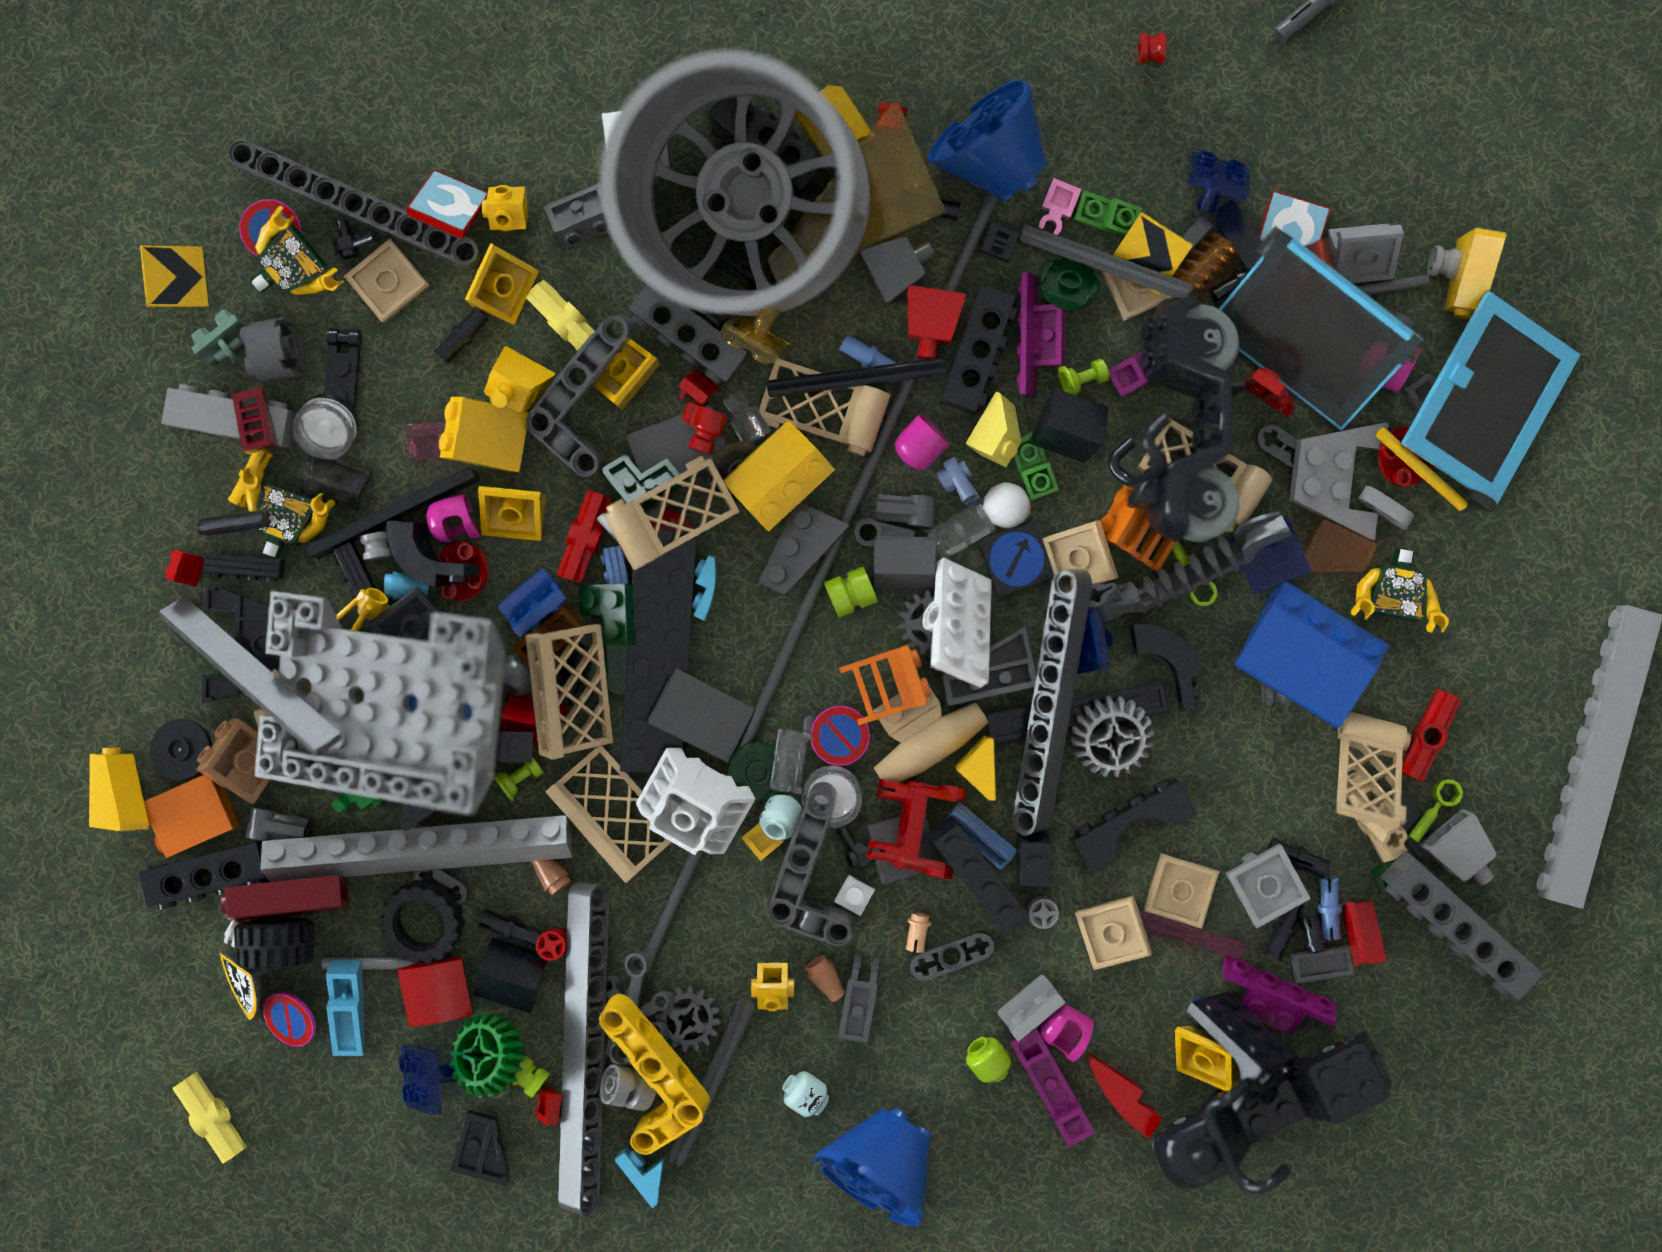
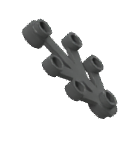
M642 951L630 954L625 960L626 972L631 976L628 997L638 1008L644 977L652 968L651 957ZM639 959L643 961L644 968L640 967ZM608 975L606 994L610 999L616 994H621L619 991L621 983L616 975ZM608 980H610L613 984L612 989H610L607 985ZM668 991L659 992L653 996L652 1001L639 1009L646 1018H649L658 1011L671 1008L673 996ZM661 996L665 998V1006L660 1002ZM661 1020L652 1022L654 1027H659L662 1037H666L668 1033L666 1023ZM609 1037L612 1042L609 1048L610 1060L615 1065L631 1066L632 1064L629 1062L628 1056Z

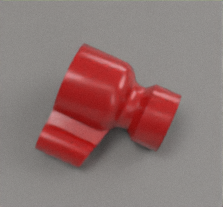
M687 402L681 419L696 430V434L691 437L688 447L711 455L714 447L712 441L714 437L722 434L728 416Z

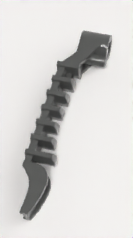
M1279 511L1255 517L1236 527L1232 535L1235 541L1234 544L1230 545L1221 535L1217 537L1221 550L1214 552L1207 545L1204 547V558L1198 560L1192 554L1189 556V565L1182 567L1179 562L1174 563L1175 571L1169 574L1162 568L1158 570L1159 578L1151 581L1146 575L1142 577L1144 585L1136 588L1131 581L1118 585L1114 583L1092 585L1088 610L1098 622L1102 623L1109 622L1124 613L1142 612L1144 615L1148 613V609L1155 606L1161 607L1163 602L1170 599L1176 600L1179 595L1187 591L1191 593L1194 591V588L1202 584L1206 586L1209 584V581L1217 577L1221 579L1225 577L1224 574L1230 571L1240 570L1241 566L1252 563L1257 554L1265 547L1291 536L1292 533Z

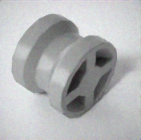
M1435 245L1429 256L1428 275L1436 276L1442 274L1447 279H1454L1461 263V250L1453 248L1449 251L1444 250L1442 246Z
M387 531L359 536L360 542L365 547V552L363 553L364 560H375L393 556L387 538Z
M1037 896L1030 900L1027 905V915L1034 926L1047 929L1056 924L1059 911L1056 904L1050 898Z

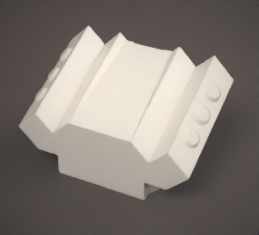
M666 748L639 796L636 805L641 815L650 820V830L690 853L696 855L697 851L703 850L708 854H724L754 803L755 797L749 786L737 787L731 776H725L701 762L700 758H687L682 748Z

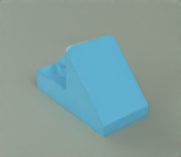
M625 1146L617 1153L615 1162L651 1208L657 1205L660 1195L665 1155L645 1169V1161L641 1154L635 1150L631 1151L628 1146Z

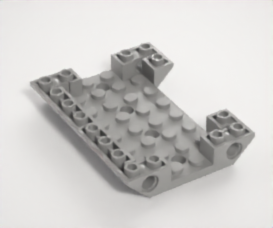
M271 591L266 653L280 655L278 678L341 733L342 740L316 757L269 714L260 715L255 777L474 814L494 776L505 650L491 620L432 613L430 641L343 629L327 598ZM306 679H308L312 685V689L309 694H306L303 688L304 681ZM358 687H361L364 691V699L361 703L356 699ZM411 695H414L418 700V707L415 711L411 710L409 706ZM466 703H469L473 708V716L470 720L466 719L463 713Z

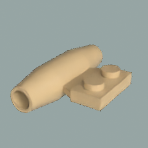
M930 688L932 695L927 697L928 704L880 718L879 721L888 735L900 742L892 752L874 767L880 779L900 783L921 774L963 747L989 723L978 704L975 702L942 716L941 704ZM900 694L889 700L892 708L903 704ZM884 704L874 709V713L884 711Z

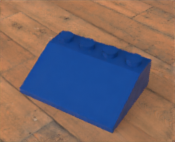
M1284 581L1269 595L1234 665L1339 729L1378 670L1389 644Z

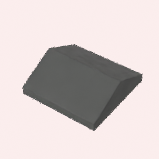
M875 536L873 589L933 591L936 537Z
M415 587L368 624L376 634L430 641L432 613L442 614V612L418 587Z

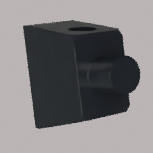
M1047 831L1027 836L1017 832L1016 888L1051 887L1052 844Z

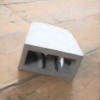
M1463 808L1419 844L1420 848L1438 864L1463 882L1473 877L1482 886L1490 882L1494 877V874L1486 864L1496 857V851L1475 814Z

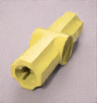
M545 280L537 283L526 296V299L548 320L547 323L565 341L568 340L577 351L595 332L586 323L587 319L569 301L566 302Z
M198 1072L172 1088L190 1114L189 1122L192 1129L198 1136L207 1139L222 1163L227 1162L247 1148L245 1142L230 1122V1111L225 1107L226 1105L221 1099L214 1098Z

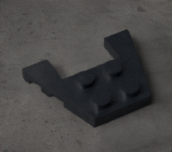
M204 584V612L235 613V641L269 671L272 672L274 669L279 671L280 655L266 653L270 606L223 588ZM202 675L201 703L212 702L243 692L226 676Z

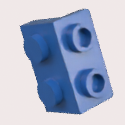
M540 568L499 603L498 609L509 620L512 630L519 637H522L525 633L529 634L533 629L539 627L541 624L540 620L548 613H556L563 606L566 596L562 587L544 568Z

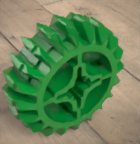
M490 1013L473 1016L472 1020L464 1021V1028L456 1030L458 1039L451 1041L454 1045V1050L448 1053L453 1057V1062L448 1066L455 1069L451 1078L459 1080L457 1087L465 1089L469 1095L478 1096L479 1098L496 1097L501 1095V1092L510 1090V1083L518 1081L515 1073L523 1070L519 1065L520 1060L526 1058L521 1054V1049L525 1044L518 1041L522 1033L515 1030L516 1024L508 1021V1018L504 1016H495V1014ZM483 1054H491V1056L483 1057Z

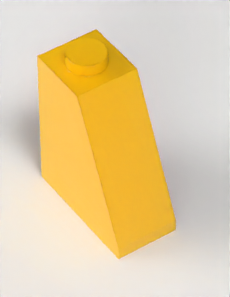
M1475 228L1457 239L1456 249L1461 250V263L1456 277L1450 279L1445 311L1454 312L1453 316L1456 318L1471 319L1485 292H1490L1506 233Z
M119 747L102 748V753L90 754L89 827L115 831L149 829L134 754L121 753V748Z

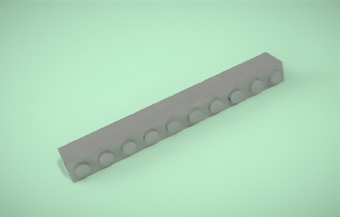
M1620 605L1609 616L1608 626L1611 629L1608 639H1605L1601 645L1600 655L1603 658L1600 668L1596 669L1592 678V684L1595 686L1592 697L1588 698L1585 704L1584 713L1587 716L1584 727L1582 726L1577 733L1576 742L1579 745L1576 756H1573L1569 762L1568 771L1571 775L1568 785H1565L1561 791L1560 800L1563 804L1560 814H1557L1553 821L1552 829L1555 833L1552 843H1549L1545 850L1544 858L1547 862L1544 873H1540L1537 879L1536 887L1539 890L1537 896L1581 909L1584 907L1660 630L1662 614L1629 605Z
M564 815L412 828L407 831L399 829L262 841L260 870L271 883L335 875L352 877L572 858V828L567 816Z

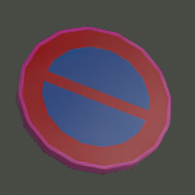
M261 199L252 203L243 212L239 223L240 237L245 247L255 256L259 255L255 246L261 228L271 219L273 213L280 206L284 207L281 215L286 219H290L293 215L294 220L292 222L302 233L301 222L297 214L286 203L275 199Z
M842 705L829 707L819 713L813 721L810 730L811 746L816 755L826 763L836 766L849 765L860 759L867 750L870 740L868 724L858 725L857 719L863 718V715L853 708Z
M276 992L267 998L264 1004V1018L274 1036L283 1043L295 1047H302L313 1039L316 1033V1022L306 1003L288 992Z

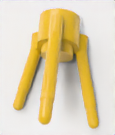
M361 589L357 597L344 607L336 617L340 621L358 605L357 612L360 616L351 628V630L358 631L365 619L373 620L390 607L387 604L388 598L378 589Z

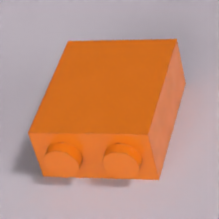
M205 775L144 801L149 826H152L156 835L154 838L155 845L160 853H164L165 858L177 855L241 826L225 788Z

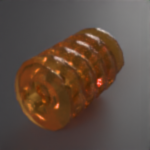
M1210 233L1206 237L1207 242L1202 241L1198 245V250H1193L1189 254L1190 259H1184L1181 262L1182 268L1178 267L1173 274V277L1193 285L1191 296L1197 295L1195 293L1196 289L1203 293L1207 291L1203 283L1204 281L1211 284L1216 282L1211 273L1215 272L1222 275L1224 271L1220 266L1221 263L1228 267L1232 265V261L1229 258L1230 254L1239 258V253L1233 244L1219 234Z

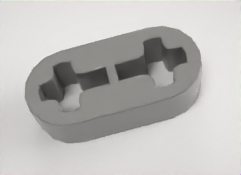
M1365 486L1357 499L1370 510L1404 530L1407 529L1415 517L1408 509L1370 486Z

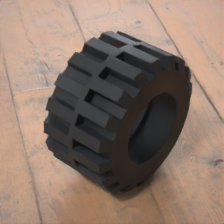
M270 918L245 921L234 927L235 965L246 969H277L301 966L313 961L314 922L304 918Z

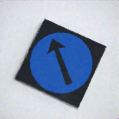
M1036 521L978 540L996 597L1054 578Z

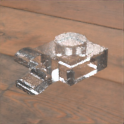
M743 390L735 395L731 394L724 400L725 406L735 417L730 422V425L745 448L753 445L771 432L756 405L748 407L749 399Z

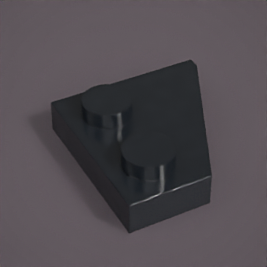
M472 1110L466 1112L450 1171L503 1186L508 1185L510 1178L497 1117Z

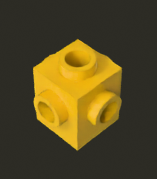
M507 185L489 187L487 199L482 200L483 218H488L490 230L507 232L527 228L529 209L525 186L509 187Z
M757 963V979L751 980V997H757L758 1010L777 1011L779 1009H788V997H794V979H788V963Z

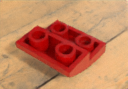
M459 955L429 964H424V961L418 964L397 968L408 1025L410 1027L437 1024L473 1015L462 958Z

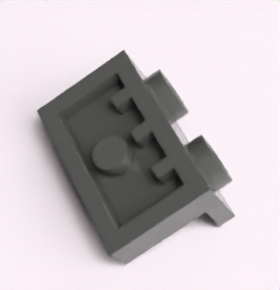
M600 183L544 206L553 231L563 250L577 246L582 242L610 231L603 211Z

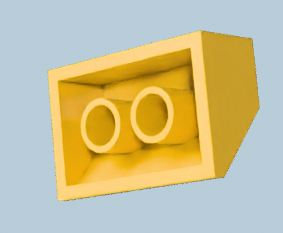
M787 420L725 477L723 482L754 518L769 532L833 473L835 469L791 421Z

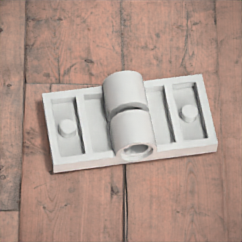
M944 557L936 562L934 601L927 607L922 621L923 627L933 632L931 666L981 688L988 683L991 579Z

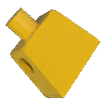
M505 346L491 370L484 393L490 397V401L495 407L503 408L507 406L518 413H523L538 403L543 393L553 382L556 373Z

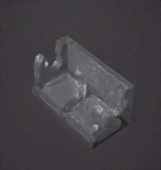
M977 502L925 533L927 537H936V552L940 559L943 557L947 559L993 532L996 528L982 505Z
M778 729L770 789L803 794L804 788L801 787L804 761L808 739L811 740L812 733Z

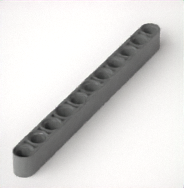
M578 881L571 886L568 894L558 1201L562 1210L590 1217L596 1212L600 1198L603 1106L600 1098V1084L604 1074L605 1031L600 1025L599 1018L606 1006L609 891L606 886L601 884Z

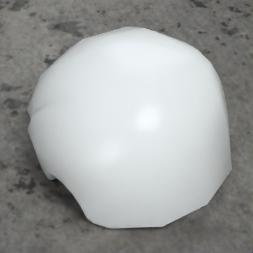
M1002 482L989 489L984 497L983 510L988 520L994 525L1013 529L1024 524L1031 514V501L1025 490L1014 483Z

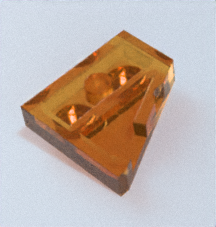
M1321 518L1295 570L1300 573L1321 571L1364 572L1378 544Z

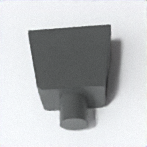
M905 236L860 251L859 257L883 304L887 307L908 292V285L916 286L925 279L926 273L922 264L936 258V255L929 241L913 248L909 239Z

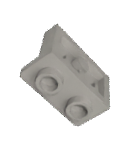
M1041 974L998 1009L997 1013L1008 1026L1011 1034L1019 1042L1065 1004V1001L1049 980Z

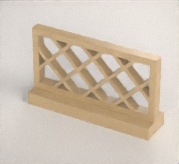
M592 624L546 634L534 633L526 635L539 755L553 760L564 757L563 754L613 743L601 625ZM592 633L593 644L586 652L577 644L584 634ZM562 638L569 645L559 658L553 653L552 640ZM574 649L584 656L575 670L565 663ZM589 661L596 666V674L590 682L580 675ZM561 667H564L572 674L563 688L556 683V675ZM577 679L587 686L578 700L568 693ZM592 691L599 695V703L594 711L584 705ZM565 696L575 703L566 718L560 714L559 705ZM580 709H583L590 715L582 729L572 723ZM597 720L602 724L603 737L593 739L587 733ZM570 726L578 735L571 744L563 746L562 735Z
M601 745L596 747L545 792L618 876L627 883L665 849L671 841L665 839L662 843L649 842L650 820L629 819L631 801L637 802L638 798H631V789L638 797L641 795L642 790L626 772H620V765ZM599 753L608 761V775L589 774L590 761ZM587 765L586 773H577ZM611 766L619 775H611ZM573 776L586 777L585 795L571 794L564 784ZM589 777L607 778L606 796L588 795ZM611 779H623L628 784L627 797L609 796ZM576 798H584V807ZM588 799L606 800L605 818L591 817L587 812ZM609 800L627 801L626 819L608 818ZM596 821H604V830ZM608 821L626 822L624 840H612L607 835ZM629 823L647 824L646 842L628 841ZM615 843L624 844V853ZM628 844L646 845L645 858L636 866L627 858ZM649 845H655V846H657V847L649 854Z

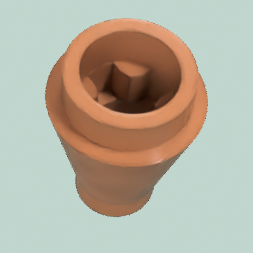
M554 859L530 861L534 866L544 891H549L552 896L557 895L571 884L572 881L568 877L570 873Z
M821 955L807 964L805 967L808 973L807 978L828 997L830 1002L837 1001L845 994L846 991L842 987L831 959Z

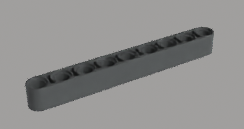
M236 140L228 149V158L231 163L249 175L463 269L473 270L482 263V250L470 238L464 236L461 239L406 215L407 211L247 140ZM246 151H251V158L247 162L241 163V155ZM279 163L277 173L268 175L270 165ZM301 175H307L305 185L296 187L297 178ZM329 187H334L335 193L333 197L326 200L323 199L324 191ZM356 199H362L361 209L352 212L350 208L352 202ZM384 211H389L391 215L389 221L385 224H379V215ZM412 223L418 224L417 233L413 236H406L405 231L408 225ZM446 236V243L443 247L438 249L433 247V241L436 237ZM465 248H474V255L471 259L467 261L461 260V252Z
M1084 569L1061 570L1055 574L1052 581L1013 813L1014 829L1019 834L1025 836L1047 830L1052 822L1092 590L1091 575ZM1072 578H1073V581H1074V587H1073V588H1072V586H1071V579H1072ZM1066 608L1068 609V612H1069V617H1068V618H1067V616H1066ZM1061 638H1062V640H1063V642H1064V647H1063V648H1062V646H1061ZM1056 669L1058 670V673H1059V677H1058V678H1057V676H1056Z

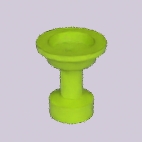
M1101 358L1091 362L1090 369L1079 373L1072 368L1060 366L1058 368V378L1062 390L1076 395L1081 390V384L1095 380L1098 384L1109 381V371L1106 363Z
M532 756V763H524L522 767L510 775L505 771L499 773L494 771V778L507 797L513 802L515 801L514 796L518 792V783L530 775L537 778L544 772Z

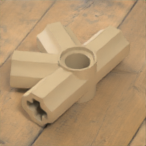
M1357 772L1348 775L1356 785L1364 781ZM1369 786L1360 789L1370 802L1378 798ZM1353 794L1347 796L1353 807L1360 808L1363 806ZM1383 802L1375 806L1381 814L1391 817V811ZM1355 818L1360 829L1370 838L1382 862L1395 860L1405 850L1407 851L1404 842L1408 836L1401 825L1397 829Z

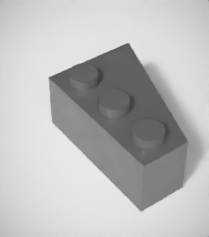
M1026 627L1021 628L989 648L988 683L981 688L948 673L942 675L941 680L947 707L1035 688L1037 675Z

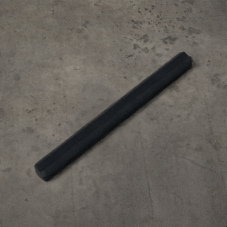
M941 357L773 379L767 381V392L769 397H779L947 374L946 359Z

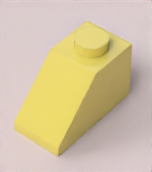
M996 391L965 444L982 457L1007 467L1022 441L1015 405Z

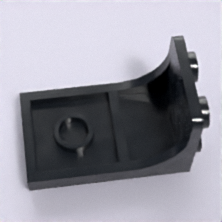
M1229 991L1192 1001L1186 1011L1233 1056L1239 1066L1241 1078L1247 1080L1250 1084L1249 1090L1233 1104L1231 1109L1236 1114L1244 1111L1251 1112L1263 1104L1270 1105L1279 1096L1278 1089L1280 1085L1293 1073L1291 1067L1298 1057L1285 1045L1279 1036L1274 1035L1258 1016L1252 1014L1241 1004L1240 999Z

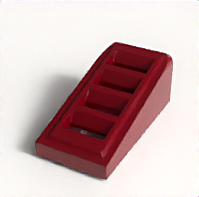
M263 387L232 394L243 452L252 454L278 447ZM257 397L258 403L243 407L242 401ZM259 409V415L246 418V412ZM258 421L262 422V426L249 429L248 424ZM264 432V438L252 441L251 435Z

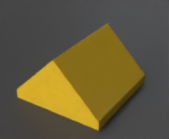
M827 85L820 91L823 97L844 118L860 146L875 138L843 87ZM798 110L796 119L819 151L821 157L832 154L833 150L821 130L811 119Z
M490 244L465 300L471 306L515 325L526 301V296L529 294L539 270L499 247Z
M631 339L622 349V352L616 354L605 369L607 371L595 384L594 388L623 410L659 367L660 363L656 357Z
M479 486L478 495L482 536L542 541L546 494L535 491Z
M983 735L954 767L989 801L996 800L994 738L989 735Z
M1179 1026L1176 1028L1177 1071L1226 1092L1229 1091L1237 1083L1240 1074L1239 1066L1233 1056L1207 1031L1195 1026Z

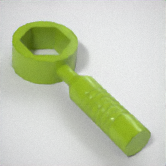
M1177 540L1171 551L1177 562L1184 567L1190 564V560L1180 541ZM1209 581L1208 586L1212 591V595L1207 602H1199L1194 595V591L1189 593L1190 600L1198 606L1212 604L1217 597L1215 584Z
M1443 779L1434 784L1432 796L1436 804L1424 813L1408 835L1412 841L1420 842L1438 817V810L1441 806H1454L1461 801L1463 791L1458 782ZM1445 784H1451L1455 792L1450 802L1443 801L1439 792Z

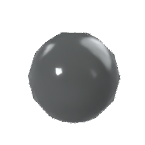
M517 654L505 657L502 690L514 696H522L532 690L530 670Z

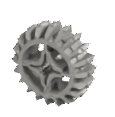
M1107 696L1105 704H1101L1098 699H1095L1094 704L1096 707L1091 710L1089 706H1085L1084 710L1087 715H1077L1076 719L1080 725L1072 726V731L1076 736L1071 738V742L1074 746H1077L1074 752L1077 757H1081L1080 762L1083 766L1090 765L1089 769L1094 774L1100 770L1102 776L1107 777L1110 770H1112L1114 776L1119 777L1121 769L1130 774V765L1135 764V766L1141 767L1139 757L1149 758V753L1144 748L1153 747V742L1149 737L1154 735V730L1148 727L1152 722L1148 716H1144L1145 711L1142 707L1136 708V703L1133 700H1129L1125 704L1124 698L1119 696L1114 703L1112 698ZM1116 716L1131 720L1135 727L1120 726L1116 721ZM1104 720L1100 728L1093 730L1098 723ZM1113 728H1114V730H1115V732H1116L1117 734H1115V735L1113 736V740H1112V744H1111L1110 741H1109V739L1112 738V733H1113ZM1128 744H1131L1124 752H1122L1123 747H1125ZM1097 745L1098 748H1107L1110 756L1099 755L1092 751L1090 746Z

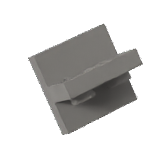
M1388 223L1329 229L1327 240L1334 257L1333 269L1351 283L1394 279L1404 234L1401 225L1389 226Z
M1280 844L1259 855L1251 852L1241 858L1243 864L1225 873L1256 928L1311 899Z

